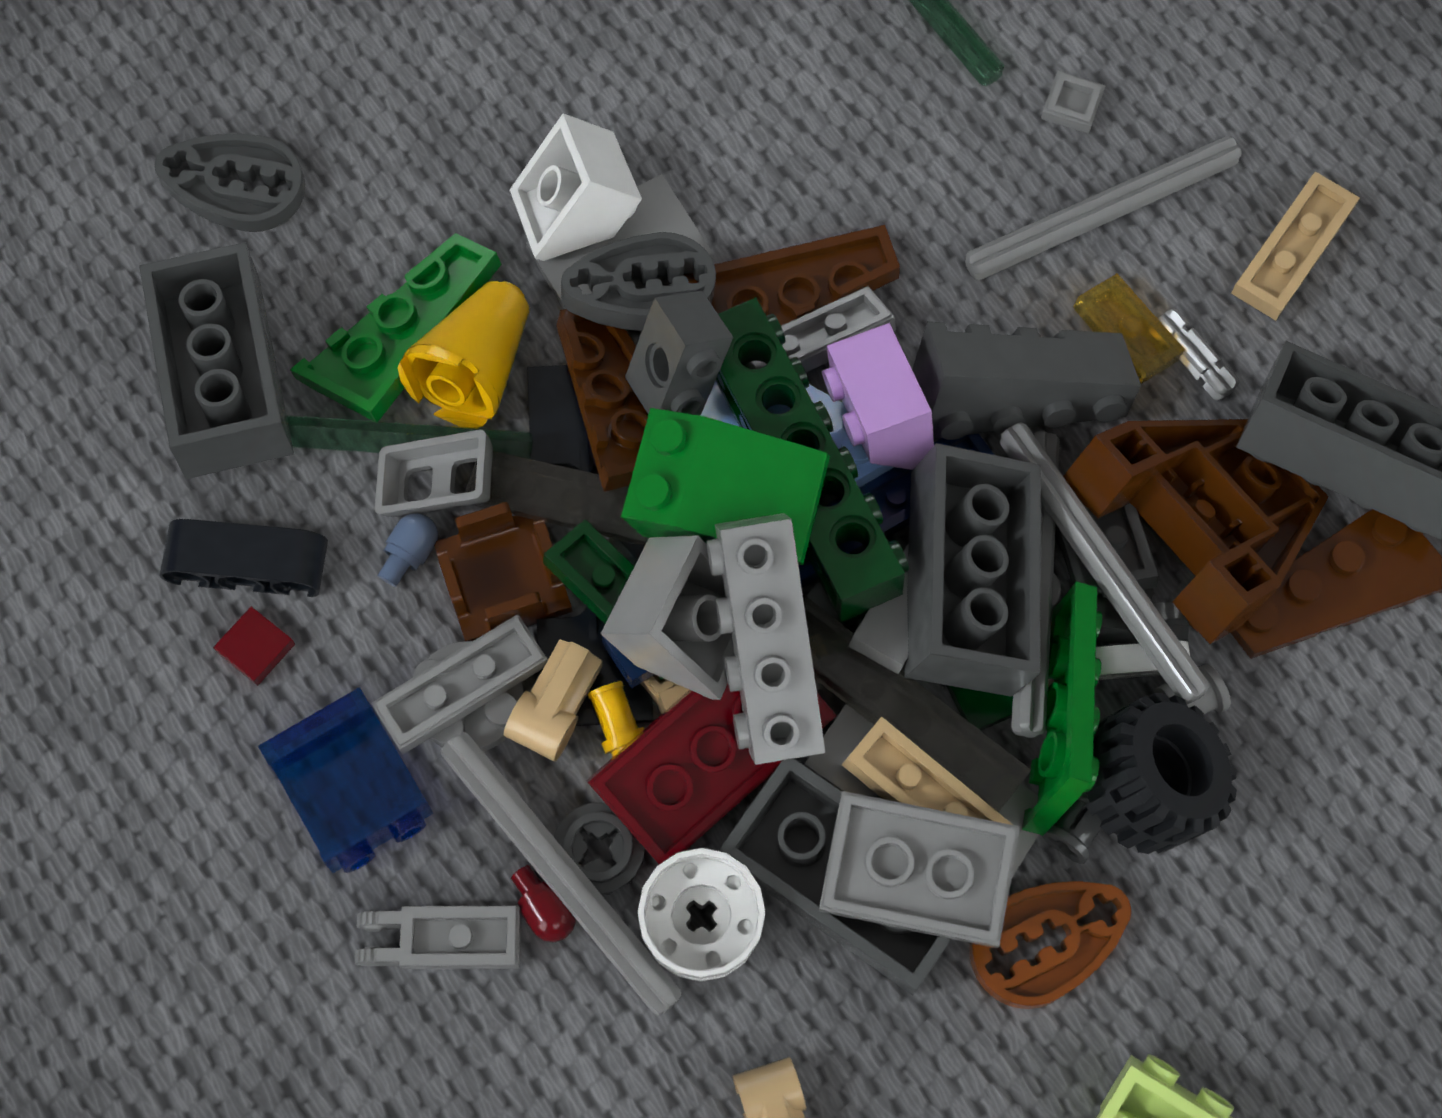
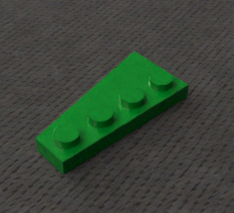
M455 233L405 274L407 282L393 294L387 296L381 294L366 306L369 313L348 331L343 327L338 329L325 340L328 347L310 362L303 358L290 369L295 379L311 389L378 423L405 388L400 381L397 367L406 350L492 278L502 265L497 253Z
M1078 581L1074 583L1053 610L1048 679L1054 680V682L1048 687L1047 734L1041 746L1039 758L1036 757L1031 762L1029 783L1039 786L1037 804L1033 809L1028 808L1024 811L1022 825L1023 831L1043 836L1085 791H1090L1093 788L1099 771L1098 758L1093 756V737L1097 732L1100 721V710L1094 706L1095 687L1101 673V660L1096 658V639L1102 626V613L1097 611V587Z

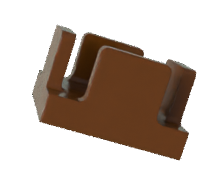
M508 502L487 507L457 517L455 522L459 533L436 541L434 545L437 552L436 555L465 641L476 640L519 614L526 627L537 624V619L556 618L573 612L564 583L543 564V554L553 545L545 521L541 518L538 509L512 516Z

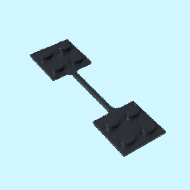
M568 365L527 367L531 468L571 466L578 470L582 481L583 520L586 519L592 525L590 475L597 466ZM587 606L581 614L575 617L537 619V643L547 659L551 656L559 639L566 642H574L588 649L603 662V666L589 692L604 685L622 681L623 689L636 723L654 722L653 698L641 683L633 688L630 687L602 644L601 632L605 623ZM587 695L576 714L578 716L576 726L600 725L592 701Z

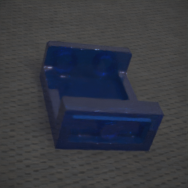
M360 687L258 745L266 762L277 775L320 851L319 855L324 864L332 873L341 868L345 873L360 869L376 856L373 849L392 838L399 843L414 837L426 827L424 819L434 814Z

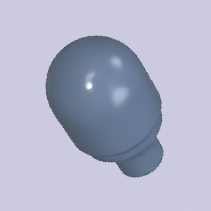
M412 513L398 521L385 542L387 545L383 551L389 558L377 575L380 579L391 586L397 587L410 565V569L416 571L420 565L425 563L438 540V530L432 519L424 514Z

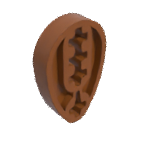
M1085 881L1049 883L1008 896L1000 946L997 948L998 952L1002 956L1012 953L1018 947L1016 939L1018 936H1022L1027 943L1036 941L1044 933L1041 925L1044 923H1048L1052 930L1062 927L1066 932L1067 937L1060 943L1063 952L1057 953L1052 946H1047L1035 955L1038 965L1031 967L1026 959L1019 960L1009 969L1012 978L1005 980L1000 972L991 975L986 968V965L992 960L990 950L996 948L970 943L969 952L973 972L981 986L992 997L1008 1006L1021 1009L1047 1006L1077 988L1103 964L1115 949L1131 919L1129 899L1116 886ZM1098 897L1102 904L1113 902L1116 906L1117 911L1111 916V922L1114 926L1108 927L1103 920L1092 921L1084 926H1079L1077 921L1084 918L1095 907L1092 898Z

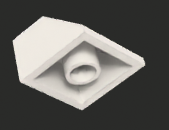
M564 113L510 188V193L534 258L541 261H546L613 238L626 220L635 213L638 204L642 200L614 132Z

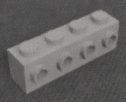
M785 513L715 524L717 539L707 541V550L712 576H723L726 597L716 599V609L721 634L731 633L734 656L724 657L729 690L730 692L740 691L743 713L733 714L738 748H748L755 765L826 753L792 519Z

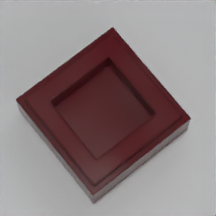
M251 606L216 643L213 649L258 686L294 647L295 643L288 635Z

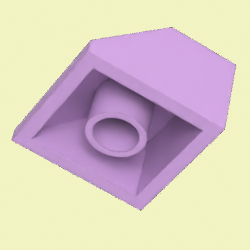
M890 323L827 345L830 368L822 370V375L832 401L836 402L842 399L847 413L842 415V420L852 446L862 444L871 464L913 470L934 446L932 411Z

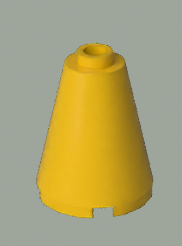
M487 282L407 349L397 369L400 381L409 395L418 404L425 397L429 402L442 407L434 412L433 415L459 427L480 428L486 424L488 419H492L499 409L530 312L529 304L523 292L516 285L509 282Z

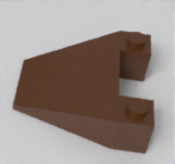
M1248 419L1127 421L1095 435L1063 477L1082 504L1089 508L1097 519L1129 503L1133 505L1145 521L1190 569L1195 577L1172 603L1186 617L1189 625L1199 632L1210 645L1240 628L1280 587L1329 497L1319 486L1307 482L1301 476L1272 463L1262 462L1250 453L1237 448L1236 446Z

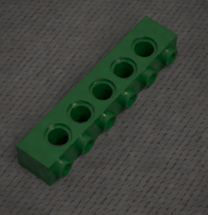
M757 298L718 313L732 334L733 340L715 381L739 427L824 451L830 455L821 495H834L841 501L829 507L818 504L806 556L840 621L843 622L870 608L903 595L905 572L909 571L906 556L895 539L888 542L879 526L883 524V516L874 496L870 492L863 495L854 479L858 477L857 467L849 450L845 446L838 449L830 433L833 432V424L824 404L821 401L812 402L805 389L809 387V380L802 363L797 357L789 359L782 346L786 342L785 336L777 317L773 313L766 316ZM752 361H761L767 364L759 369H749L744 366ZM774 405H785L791 408L783 414H774L767 411L768 408ZM847 541H857L862 543L866 549L858 554H847L838 547Z

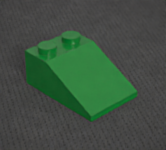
M650 408L621 517L643 537L698 535L707 544L708 540L717 539L715 524L785 513L792 519L798 565H803L830 455L824 451L705 416Z

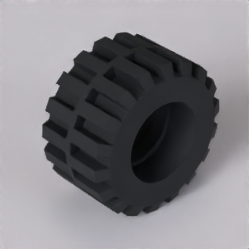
M1154 693L1149 697L1145 695L1099 721L1097 732L1093 737V756L1098 758L1099 771L1093 788L1090 791L1084 792L1089 800L1086 806L1092 816L1097 814L1102 821L1100 827L1108 835L1115 833L1118 843L1128 849L1135 846L1138 853L1150 854L1154 851L1157 853L1168 851L1218 827L1220 821L1227 819L1232 809L1229 803L1235 801L1237 789L1232 785V781L1237 779L1235 766L1229 762L1228 756L1231 755L1227 743H1222L1218 736L1220 732L1213 722L1208 723L1204 719V712L1195 705L1189 708L1185 699L1176 695L1170 698L1165 693Z

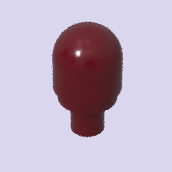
M530 865L517 870L512 875L511 880L522 894L518 901V906L521 908L520 914L533 933L541 940L547 942H558L568 937L575 927V917L545 881L541 882Z

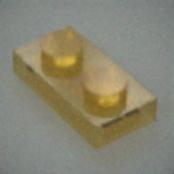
M1118 273L1078 296L1072 307L1093 332L1122 333L1141 384L1176 363L1185 351Z

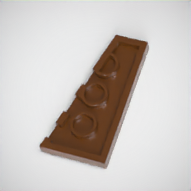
M567 309L560 310L556 326L603 491L627 487L630 485L648 418V413L625 378L636 345L625 329L595 323L573 314Z

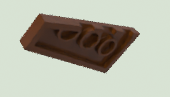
M876 226L714 264L716 282L711 305L718 314L753 298H757L766 316L773 313L782 326L866 286H869L874 291L899 279L900 265L886 226ZM687 273L683 275L687 277L689 283H698L693 274Z
M1371 509L1294 560L1280 587L1240 628L1234 630L1231 634L1250 659L1307 640L1315 637L1317 634L1340 626L1344 627L1364 620L1366 617L1411 604L1418 599L1436 593H1442V556L1422 532L1412 530L1405 523Z

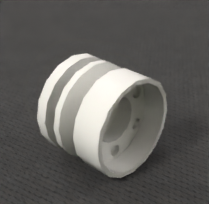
M699 848L678 852L655 868L642 888L638 917L642 938L655 960L677 977L702 982L723 978L745 964L761 938L765 908L761 888L745 865L727 853ZM694 904L701 910L708 905L714 907L715 911L712 915V922L716 927L710 932L703 927L696 929L694 932L687 927L691 921L688 908Z

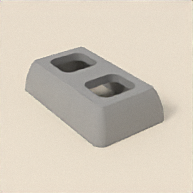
M475 430L383 447L379 452L375 512L384 516L397 517L489 501L493 446L490 438L485 431ZM477 461L475 490L455 494L457 467L464 463ZM432 469L430 496L426 499L408 502L409 476L416 471Z

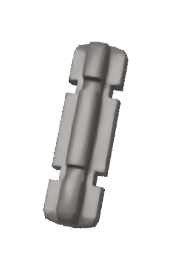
M1177 309L1168 310L1156 320L1153 326L1154 332L1165 344L1169 341L1173 344L1170 350L1197 381L1202 378L1206 382L1202 387L1214 400L1219 401L1230 395L1239 384L1237 376L1227 365L1221 367L1218 364L1222 359L1194 328L1190 330L1186 328L1189 322Z

